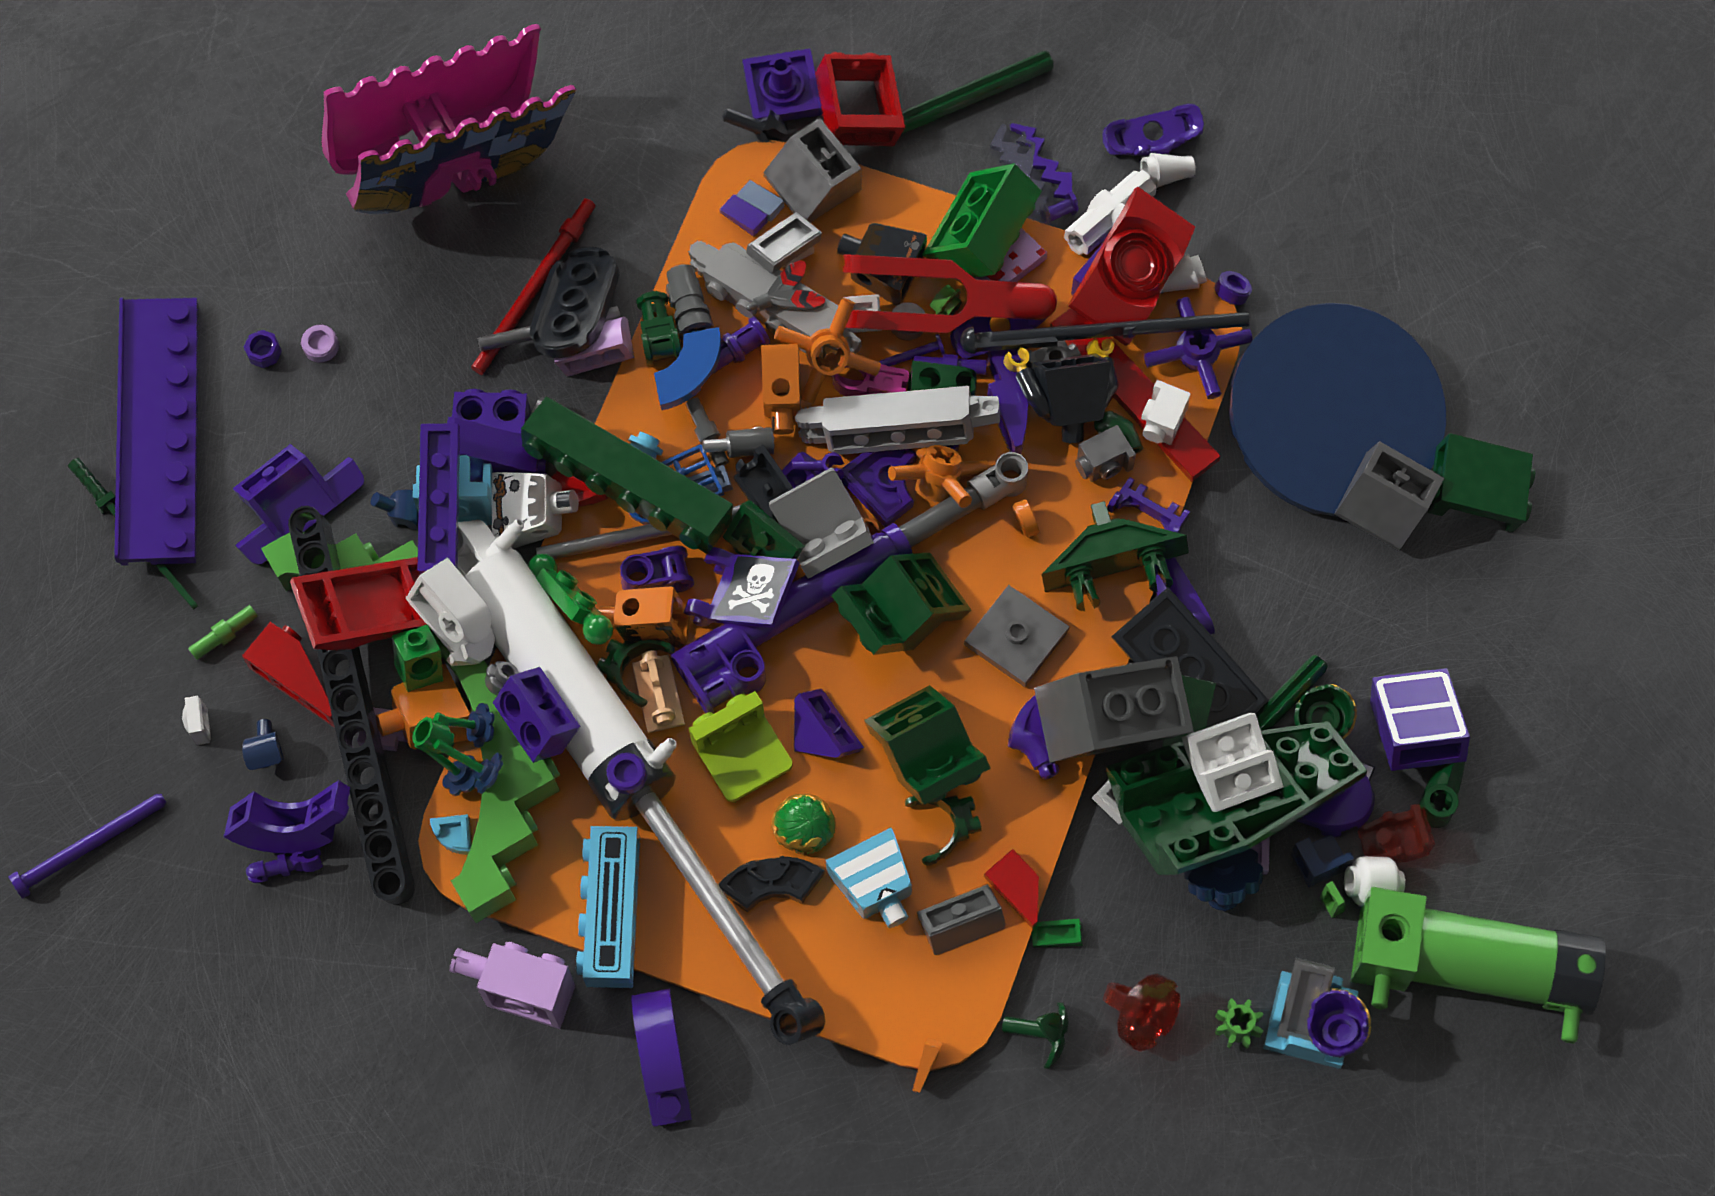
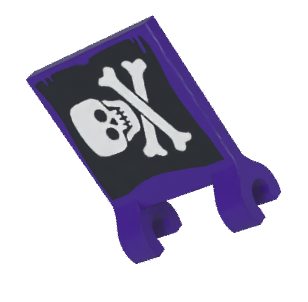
M713 547L706 554L704 561L707 564H716L713 571L716 574L722 575L712 603L709 604L698 599H688L684 613L695 616L693 623L703 627L709 626L711 623L775 628L800 564L799 561L790 558L739 555Z

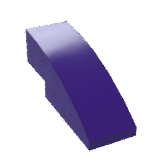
M1019 349L988 351L987 365L995 382L988 384L987 396H998L1000 422L997 424L1009 452H1016L1022 455L1026 435L1028 401L1015 376L1018 372L1009 371L1004 365V357L1008 352L1011 353L1013 361L1021 363L1017 353Z

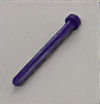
M155 794L24 874L20 875L16 871L8 877L23 899L31 894L30 887L165 806L166 801L162 794Z

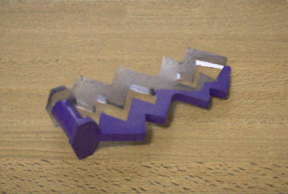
M1012 123L1010 124V130L1021 136L1016 140V143L1005 142L1003 138L1006 132V125L1002 124L990 144V149L1004 152L999 158V163H1015L1028 177L1033 169L1045 170L1041 176V181L1031 179L1041 190L1045 187V182L1060 184L1054 193V198L1065 200L1047 208L1045 204L1048 201V197L1039 196L1035 202L1036 207L1033 214L1039 215L1041 222L1050 225L1051 221L1069 213L1072 216L1076 215L1079 208L1077 198L1072 192V172H1057L1058 161L1038 156L1045 138L1034 137L1036 128ZM1019 145L1030 147L1026 154L1017 153Z

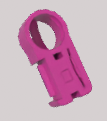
M881 364L877 376L860 371L864 380H852L838 374L832 376V383L836 391L844 396L906 391L909 372L905 369Z

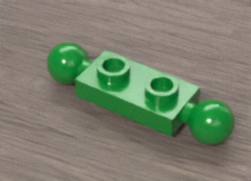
M548 554L535 555L529 561L528 567L545 592L572 621L583 625V634L586 640L595 645H601L609 641L613 634V625L595 607L597 601L577 587L579 582L570 573L564 570H559L557 573V563L552 556Z

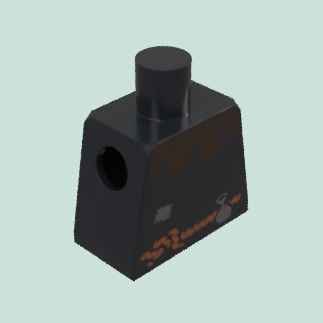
M872 223L869 225L862 240L848 234H843L837 248V254L842 256L869 255L924 258L922 254L927 247V235ZM851 273V279L876 295L879 294L881 298L895 306L902 304L914 277Z

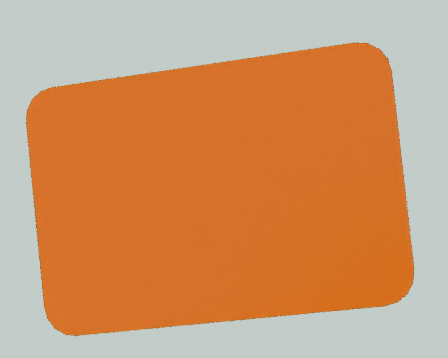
M756 141L738 145L716 159L701 180L653 291L667 294L666 285L669 284L667 272L677 265H690L691 259L688 251H690V244L692 245L697 240L699 242L702 240V242H706V244H710L718 250L728 243H736L747 250L749 243L794 214L784 202V208L771 222L768 221L753 237L721 214L719 210L749 180L780 197L766 180L763 172L786 142ZM859 165L862 170V190L811 222L813 226L822 232L820 241L813 246L814 253L801 259L806 263V270L800 283L838 306L843 297L876 295L851 279V273H843L844 256L837 254V248L843 234H848L862 240L869 225L877 223L926 234L928 246L956 195ZM1026 218L1021 228L1047 252V259L1018 282L1041 283L1048 285L1054 290L1058 302L1056 310L1042 324L1036 327L1046 328L1050 327L1052 321L1070 309L1068 304L1073 297L1071 294L1073 277L1104 242H1101L1089 254L1078 255L1070 249L1068 242L1065 240V230ZM697 271L695 272L703 294V303L709 307L714 328H720L721 339L726 333L733 334L749 324L748 320L750 318L742 315L735 305L725 299L720 301L710 295L706 290L704 277L699 275ZM914 277L902 303H914L920 306L925 314H936L930 307V303L943 287L949 285L954 290L960 289L961 291L959 299L962 301V304L953 314L956 315L966 305L967 292L964 285L956 279ZM1207 279V282L1199 284L1197 289L1161 293L1155 308L1147 320L1180 317L1176 301L1183 297L1190 298L1195 316L1237 313L1235 305L1224 301L1217 295L1214 289L1215 282ZM879 296L880 311L892 312L896 306ZM668 301L666 305L668 316L673 317L674 327L677 328L674 318L676 309L674 307L671 308ZM992 318L990 320V328L993 332L1010 330V322L1007 318ZM758 320L769 336L771 342L769 345L787 344L774 339L775 334L767 329L765 323ZM639 322L631 340L634 358L622 361L595 425L628 444L631 443L628 441L629 436L638 437L640 431L660 440L657 447L663 450L662 455H657L656 460L663 462L699 445L700 442L694 431L696 425L686 406V402L670 409L661 410L654 373L668 368L676 358L653 361V365L647 366L641 339V324ZM1242 327L1211 330L1216 336L1240 331ZM891 330L853 333L861 340V348L856 354L877 362L935 342V334H939L945 354L958 355L951 343L950 334L952 331L949 333L923 332L920 337L914 340H902L896 337ZM1184 331L1136 335L1127 346L1111 337L1154 385L1156 380L1191 393L1188 409L1184 417L1208 442L1237 361L1240 346L1220 350L1219 357L1212 364L1221 395L1215 399H1208L1199 372L1187 368L1181 360L1148 368L1145 364L1144 353L1177 346V341ZM678 333L679 342H680V347H681V350H682V348H683V340L680 339V336H679V333ZM761 346L745 355V360L741 363L733 361L712 374L701 387V391L691 398L698 397L709 420L715 422L720 433L718 439L726 438L727 431L752 429L757 426L772 428V420L765 417L763 408ZM1042 347L1026 348V350L1034 352ZM798 348L800 391L802 395L813 367L808 362L806 353ZM940 350L922 355L925 357L943 358ZM988 354L974 356L967 359L988 361ZM914 358L891 367L905 369L909 372ZM987 364L986 375L977 374L976 396H987L988 384L995 382ZM847 367L838 373V375L848 379L864 380L862 373L854 368ZM825 375L813 404L801 399L802 409L805 407L823 406V398L844 396L835 390L832 383L833 375ZM1112 398L1108 407L1105 408V411H1113L1130 420L1144 447L1141 452L1136 454L1133 470L1126 472L1124 467H1122L1121 471L1115 476L1106 480L1101 477L1092 483L1089 478L1084 479L1075 464L1078 447L1082 442H1063L1062 426H1054L1042 417H1039L1028 402L1026 435L1022 456L1028 463L1025 490L1020 495L1014 497L1006 496L985 510L980 507L911 548L913 554L930 552L971 608V611L962 620L942 622L914 650L873 655L871 651L862 645L859 639L860 635L853 625L840 614L839 606L834 601L756 647L764 661L766 682L763 688L756 693L763 703L764 716L790 756L793 766L789 772L736 802H728L691 743L689 728L705 712L678 673L671 659V654L661 650L656 651L657 656L669 655L685 725L648 733L642 707L627 700L617 685L608 681L647 739L653 742L656 748L668 738L676 741L677 747L666 760V763L676 776L675 782L670 791L660 801L717 884L730 872L747 862L779 858V856L806 860L825 870L824 876L802 904L789 898L773 897L759 902L747 912L728 899L783 980L793 979L797 985V990L803 998H812L821 1005L825 1014V1025L822 1032L816 1035L817 1037L894 1065L913 1069L919 1068L923 1048L928 1038L943 1042L930 1071L961 1064L986 1045L1001 1020L1033 929L984 878V873L1010 850L1014 849L1039 876V914L1095 755L1057 761L1059 773L1050 779H1042L1039 771L1034 770L1028 757L1023 752L1008 747L1012 724L1023 706L1035 696V687L1076 673L1128 665L1130 658L1114 642L1111 636L1147 606L1154 593L1149 588L1144 566L1093 579L1097 595L1100 599V605L1094 609L1088 596L1085 594V611H1079L1076 607V600L1071 585L1045 592L1041 574L1070 546L1087 526L1095 524L1091 505L1105 501L1107 507L1114 494L1121 490L1129 477L1135 479L1132 490L1136 491L1142 483L1148 487L1144 497L1161 507L1168 509L1172 502L1180 505L1175 514L1179 517L1183 512L1193 484L1155 442L1143 436V429L1114 398ZM793 417V433L786 435L773 434L774 454L770 455L781 471L799 452H805L816 460H822L825 455L831 453L828 450L827 443H802L798 433L801 427H798L795 417ZM1094 421L1084 423V441L1099 434L1094 428ZM994 423L974 427V438L967 444H960L957 452L962 458L961 462L986 460L989 466L992 467L1002 454L1009 452V449L998 424ZM700 451L678 462L681 468L685 467L686 469L705 459ZM724 451L729 460L725 468L733 490L724 492L725 495L721 497L731 502L733 506H738L748 501V499L734 480L736 464L740 459L746 464L754 456L729 458L727 451ZM706 453L711 466L716 468L710 454ZM862 453L841 454L840 456L844 464L833 465L830 468L842 469ZM918 456L913 465H918L920 460ZM673 464L670 465V466H668V467H670V468H672L673 470L676 471V469H675V467H674ZM706 465L685 476L689 478L708 471L709 468ZM1008 470L1003 473V475L1009 479H1014L1020 476L1017 472L1013 470ZM961 476L959 483L963 488H966L967 481L975 476ZM917 479L905 480L907 491L914 500V505L909 511L893 522L898 527L940 503L926 500L917 494L915 490ZM845 486L860 514L864 518H872L877 521L881 533V530L885 527ZM608 498L595 504L579 506L577 512L562 514L561 532L558 535L545 538L541 547L643 526L645 524L634 520L615 500ZM1024 499L1027 500L1040 533L1029 538L1025 537L1022 533L1012 508L1014 503ZM1135 507L1116 508L1112 513L1108 512L1111 520L1116 518L1126 519L1164 529L1160 521ZM867 525L871 536L879 533L873 525ZM724 533L713 546L733 554H738L734 551L732 545L723 538ZM673 534L555 559L558 567L557 573L559 570H564L574 576L579 582L577 587L597 601L595 605L597 609L599 607L615 606L616 595L620 590H623L620 566L628 556L633 554L658 551L670 546L686 547L688 556L685 561L688 574L693 577L694 585L690 589L678 593L685 606L688 599H698L711 604L722 575L716 574L713 571L716 564H707L704 561L706 553L698 548L696 550L688 548L680 541L679 537ZM800 564L793 582L805 575ZM635 572L628 578L633 581H641L647 576L644 573ZM1008 585L1069 626L1068 633L1026 687L1020 685L964 645V640ZM550 597L596 665L601 657H608L609 653L606 652V648L611 639L624 643L616 629H613L612 637L606 643L601 645L590 643L584 637L583 625L572 621ZM690 615L687 645L723 623H711L706 627L698 626L693 623L695 616ZM496 648L490 664H495L497 661L507 662L498 648ZM642 654L631 660L623 674V684L628 690L638 696L639 692L632 663L641 661L643 659ZM745 667L739 674L749 678L758 671L753 667ZM930 685L955 705L972 745L986 756L991 769L982 773L977 781L968 785H960L949 791L946 796L957 795L958 799L972 796L975 811H971L972 817L978 816L982 831L969 834V839L958 842L957 846L954 847L948 856L933 865L927 866L922 863V858L938 853L949 843L955 830L954 823L949 814L936 805L920 804L912 807L905 806V800L913 795L899 783L882 744L869 733L864 720ZM822 688L864 748L858 753L839 758L794 751L795 697L799 693ZM733 697L713 708L714 713L724 709L727 702ZM469 740L455 742L454 749L466 756L471 755L475 757L477 762L482 763L481 748L475 747L474 742ZM565 748L563 753L552 756L551 759L560 773V776L555 778L560 791L528 809L539 829L533 833L538 846L505 864L517 884L510 888L516 900L491 914L488 918L573 949L584 951L585 937H579L578 932L579 914L586 913L587 899H581V877L588 876L589 862H583L584 838L590 839L591 826L637 827L640 835L634 971L770 1019V1011L765 1009L760 1001L765 995L642 814L627 820L615 821L609 816L588 785L587 778L568 750ZM450 756L448 757V760H450L452 763L457 761L456 759ZM444 767L424 812L418 843L423 869L441 895L467 910L451 880L460 875L468 855L457 854L445 848L436 838L430 824V818L468 814L472 843L479 820L482 794L477 792V788H474L468 793L462 791L458 796H453L449 789H446L442 784L444 776L448 773V770ZM811 794L818 796L829 804V808L835 817L836 828L833 838H831L826 846H823L822 850L812 854L805 852L801 855L796 853L795 850H789L777 842L771 827L773 814L777 807L792 795ZM892 828L911 881L912 894L900 901L909 918L904 923L889 929L880 912L865 919L859 915L828 875L826 860ZM988 884L1002 908L1006 924L1005 928L942 954L935 955L924 933L917 912Z

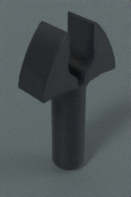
M726 108L722 114L724 122L755 133L759 142H783L779 138L769 136L767 131L770 129H776L785 134L788 133V127L785 122L772 110L769 111L767 118L761 120L730 108Z

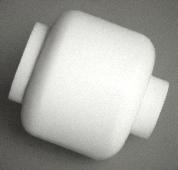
M1359 857L1353 862L1352 866H1348L1344 876L1345 892L1349 897H1352L1358 906L1362 907L1371 887L1404 892L1405 876L1389 857Z

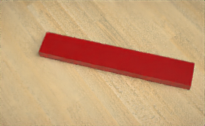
M1070 308L1052 321L1050 327L1093 323ZM1111 337L1097 338L1098 347L1103 350L1102 341L1106 338L1111 339ZM1094 338L1066 340L1065 342L1067 345L1074 343L1082 356L1088 355L1086 351L1087 344ZM1114 342V349L1108 355L1113 359L1118 380V388L1113 398L1144 430L1146 421L1141 419L1148 400L1152 399L1154 384ZM1185 417L1171 445L1164 442L1156 443L1191 482L1219 462L1221 457Z

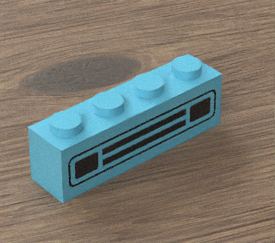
M591 826L590 839L584 838L583 862H589L588 876L581 877V899H587L586 913L579 914V937H585L584 951L577 952L576 972L577 975H583L582 978L586 987L633 988L640 835L637 827Z

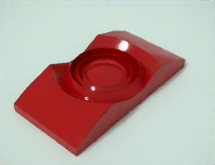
M1137 186L1134 188L1070 300L1068 307L1093 324L1147 320L1156 306L1160 292L1167 279L1183 258L1195 226ZM1123 336L1112 337L1127 346L1135 336L1132 338H1123Z
M418 557L292 577L290 584L313 649H353L375 640L392 638L391 635L427 625L405 599L420 575L417 571Z

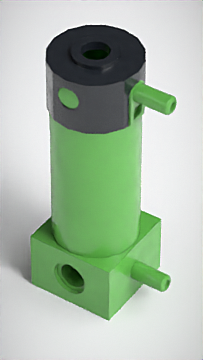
M1377 887L1370 888L1363 906L1360 907L1350 982L1374 986L1372 1006L1374 1008H1387L1390 989L1405 992L1410 982L1413 981L1541 1004L1544 1009L1564 1012L1562 1040L1566 1043H1576L1578 1041L1580 1014H1593L1604 980L1606 949L1605 941L1602 937L1562 930L1551 931L1425 908L1427 896Z

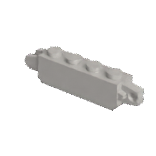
M697 240L692 245L690 244V251H688L691 259L690 265L694 267L695 272L697 271L699 275L704 277L705 287L709 294L720 301L725 299L732 303L747 318L756 317V319L765 323L767 329L775 334L779 325L807 336H811L818 330L830 328L838 305L825 298L824 305L815 310H794L772 306L760 312L757 309L747 311L746 306L753 303V298L768 293V290L782 271L777 270L771 274L746 254V249L736 243L724 244L720 250L710 244H706V242H702V240L700 242ZM799 283L793 289L813 291L802 283ZM845 328L843 335L848 341L850 352L856 354L861 348V340ZM826 344L821 347L822 350L819 357L824 359L829 352H833L836 355L838 349Z
M969 386L823 398V406L801 408L794 417L798 427H801L798 433L802 443H827L830 452L841 455L924 448L933 445L967 444L974 438V427L1000 422V406L998 396H971Z

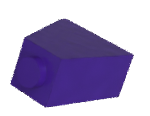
M448 417L447 423H458L460 426V455H467L470 458V482H483V464L491 463L493 472L547 475L549 462L543 458L536 459L529 455L524 447H522L521 434L456 417Z

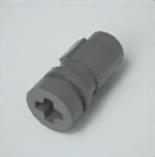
M681 264L671 268L666 274L669 283L666 285V292L671 308L674 307L676 309L674 318L680 339L683 340V334L714 328L709 307L703 303L704 298L694 267L688 264Z

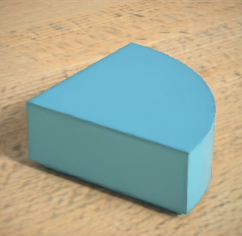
M468 814L430 818L432 830L438 841L445 848L457 854H469L472 843Z

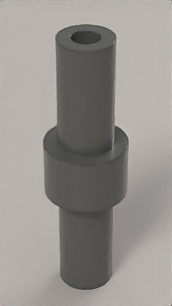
M696 397L687 401L686 406L696 425L694 431L700 444H702V440L718 439L720 433L714 421L709 420L699 398ZM724 451L709 452L715 467L725 466L729 463Z

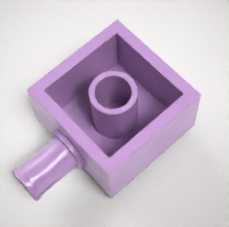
M506 942L505 946L493 943L488 958L463 951L460 948L456 949L454 956L457 959H452L450 972L478 979L477 989L487 1007L558 1029L561 1028L576 986L568 966L564 965L565 961L563 959L545 953L541 958L527 954L528 949L511 942Z

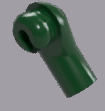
M1105 411L1104 417L1100 421H1094V428L1099 434L1118 425L1135 454L1143 450L1142 442L1130 420L1113 411Z

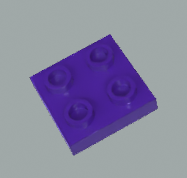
M811 48L742 59L753 118L758 120L767 118L770 110L778 114L783 121L823 115Z

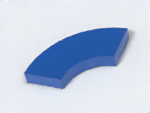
M719 327L683 334V348L678 358L668 368L654 373L662 411L691 399L701 391V387L708 380L712 372H715L721 354V333Z

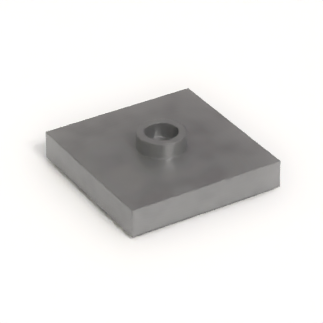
M1008 585L964 640V645L1020 685L1026 687L1068 633L1069 626Z

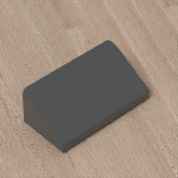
M988 884L917 912L924 933L935 955L1003 930L1006 926L1002 908Z

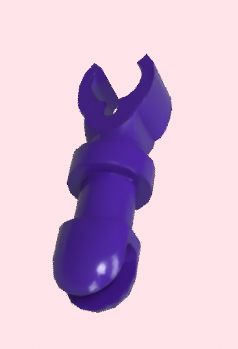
M319 848L310 851L294 852L290 856H287L286 853L279 854L276 860L265 863L261 860L249 864L246 868V875L252 883H261L268 881V877L282 874L283 877L290 876L291 871L294 870L316 871L323 867L319 857L321 852Z

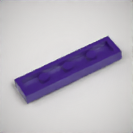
M458 423L421 424L417 571L420 574L446 558L458 569L460 426Z

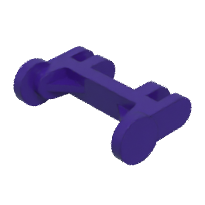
M1129 477L1121 490L1114 494L1107 506V510L1110 513L1116 508L1135 507L1160 521L1165 530L1180 533L1182 526L1191 513L1185 509L1179 517L1175 514L1180 505L1172 502L1168 509H1165L1144 497L1148 487L1142 483L1136 491L1132 490L1135 479Z

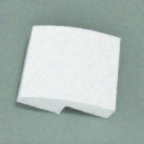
M1248 713L1182 737L1196 779L1213 812L1284 787L1273 750H1266L1256 713Z

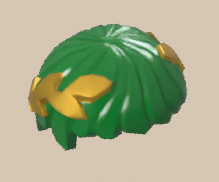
M796 794L788 797L777 807L773 814L771 827L780 845H784L787 849L795 850L796 853L802 855L805 852L812 854L822 850L823 846H826L831 838H833L836 823L829 804L824 800L811 794Z

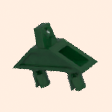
M1105 501L1091 505L1095 524L1087 526L1070 546L1041 574L1045 592L1071 585L1077 609L1085 611V594L1095 609L1100 605V599L1097 595L1093 579L1144 566L1151 591L1158 592L1156 575L1160 576L1166 588H1170L1173 585V579L1170 576L1166 559L1189 553L1187 535L1126 519L1116 518L1111 520Z

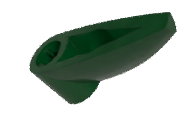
M1465 762L1435 766L1418 806L1419 818L1426 826L1437 829L1449 823L1458 807V794ZM1435 801L1442 804V812L1434 809Z

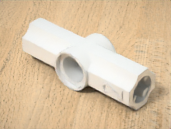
M1143 170L1139 172L1133 171L1110 192L1106 189L1100 191L1091 201L1087 212L1065 230L1064 238L1068 242L1070 249L1078 255L1089 254L1105 240L1134 188L1137 186L1151 196H1155L1157 187L1153 183L1151 176Z

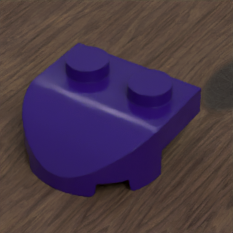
M1365 776L1341 795L1299 819L1297 822L1318 828L1322 835H1333L1334 837L1341 836V832L1349 830L1354 826L1360 828L1370 817L1375 804V795L1368 777Z

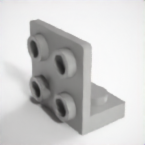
M829 468L769 502V507L779 524L805 545L798 559L808 579L874 543L866 522L834 468Z

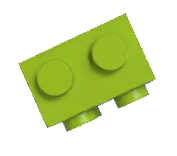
M756 691L747 696L746 694H739L727 702L724 709L715 714L708 712L701 715L693 722V726L689 728L691 743L728 802H736L792 769V760L764 716L763 703Z

